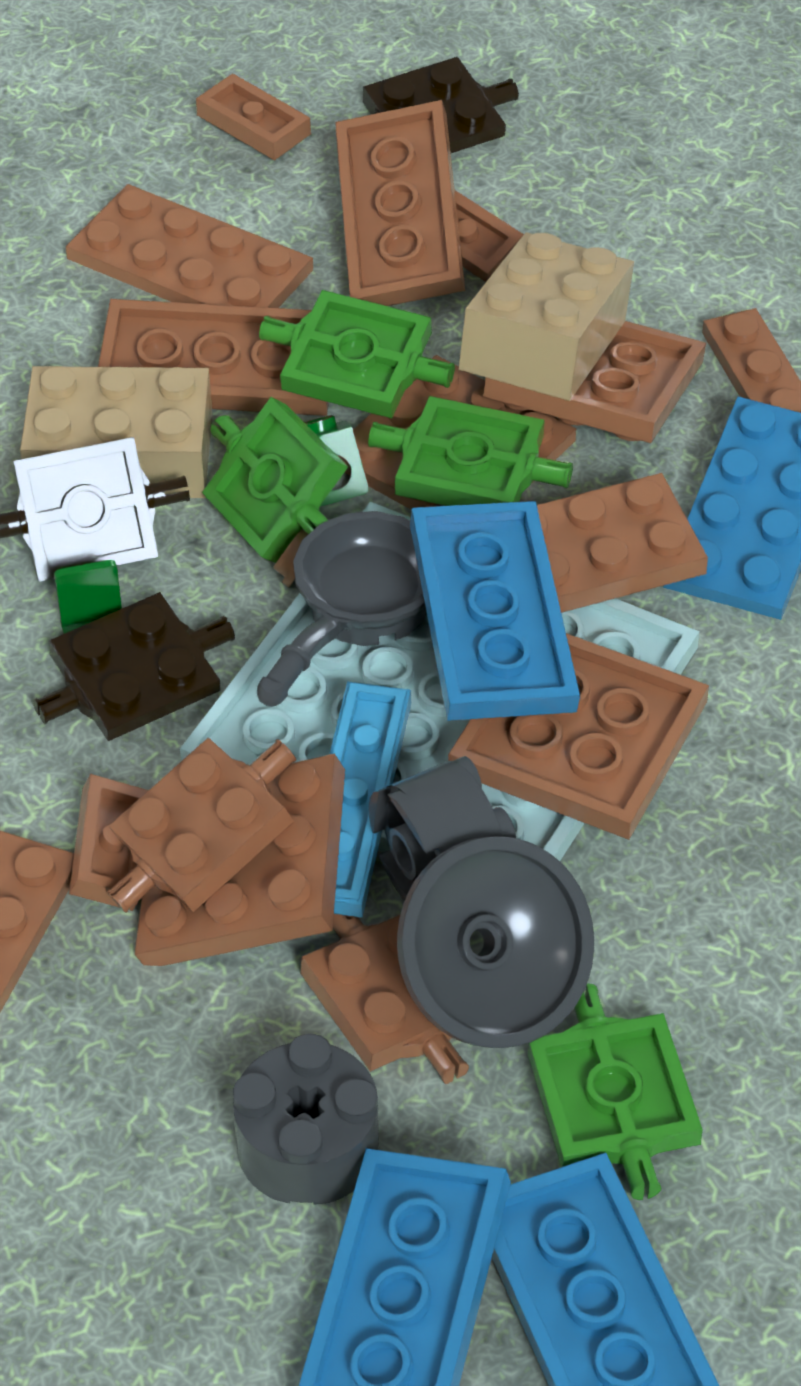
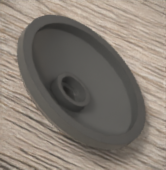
M497 836L476 838L459 843L442 852L422 870L406 896L399 918L397 932L398 961L403 980L412 1000L423 1015L439 1030L458 1041L473 1046L485 1048L516 1047L535 1041L551 1032L571 1013L581 998L593 965L594 929L592 917L579 884L568 869L552 854L533 843L521 839ZM475 930L481 933L484 941L483 948L477 955L470 947V937Z

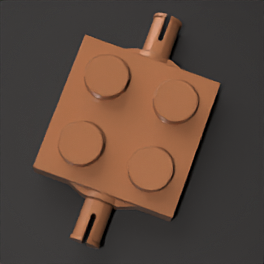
M208 737L109 825L117 838L131 851L133 861L137 866L113 888L107 890L108 895L127 913L137 901L156 886L160 890L175 894L192 912L197 910L294 822L286 808L272 796L267 786L291 763L297 760L293 753L284 743L282 744L279 739H276L273 745L248 765L229 757Z
M334 914L333 929L340 937V940L302 956L300 974L371 1072L400 1058L419 1057L425 1054L445 1084L452 1082L454 1075L457 1079L464 1076L468 1072L469 1065L450 1043L452 1037L439 1030L423 1015L406 988L401 974L397 951V932L400 915L382 923L367 926L358 917Z

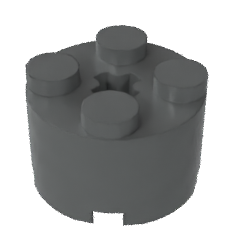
M466 756L454 761H446L373 792L370 797L369 819L372 833L384 830L390 850L379 855L388 877L404 901L422 870L433 859L452 846L476 838L494 836L516 838L515 829L510 817L503 808H492L482 790L477 768Z
M312 1033L302 1034L291 1043L271 1049L259 1056L247 1067L234 1085L233 1110L237 1153L240 1166L254 1187L277 1201L290 1203V1201L300 1203L313 1202V1205L337 1201L354 1191L366 1148L378 1150L377 1089L371 1074L355 1056L339 1047L330 1045L328 1040L321 1035Z

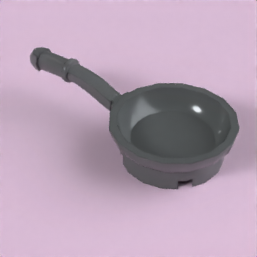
M378 511L346 513L321 523L301 541L293 560L295 582L300 594L308 603V607L310 606L313 610V620L315 622L306 627L291 644L282 648L281 657L268 675L262 677L257 686V697L261 703L269 707L281 704L288 696V690L301 672L310 667L313 656L334 639L360 646L379 645V636H388L395 633L396 641L410 635L424 622L427 612L410 529V520L402 516Z

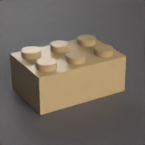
M525 232L466 307L458 370L570 401L625 322L634 261L617 257L614 252L605 248L593 247L587 249L565 243L557 236L549 233L531 234Z
M32 366L20 448L21 459L134 437L140 467L150 483L185 476L188 487L165 491V494L189 490L190 498H205L202 492L207 484L210 429L213 416L209 368Z

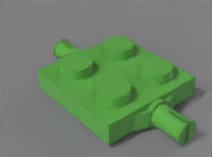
M325 290L321 291L312 311L301 319L299 323L294 324L265 316L264 322L262 321L260 326V340L291 347V354L280 374L282 390L388 418H393L405 390L416 379L449 388L455 371L454 363L422 356L432 334L431 317Z
M429 396L422 415L408 429L373 422L368 438V446L371 448L376 447L402 453V462L395 476V495L445 506L519 502L522 493L533 481L557 485L567 489L573 472V463L571 462L566 463L538 457L539 448L544 438V419Z
M270 397L254 421L242 430L228 415H222L214 420L222 428L212 424L211 434L226 447V452L218 471L202 493L262 558L276 563L302 529L307 534H310L321 523L328 521L319 511V507L348 466L285 403Z
M587 983L585 994L583 992L574 1007L578 1023L562 1033L546 1035L528 1043V1058L561 1167L607 1153L612 1164H623L632 1198L643 1200L645 1188L647 1198L650 1199L661 1191V1185L657 1180L650 1157L662 1152L701 1145L703 1129L664 1013L635 1019L607 1018L600 1002L597 986Z

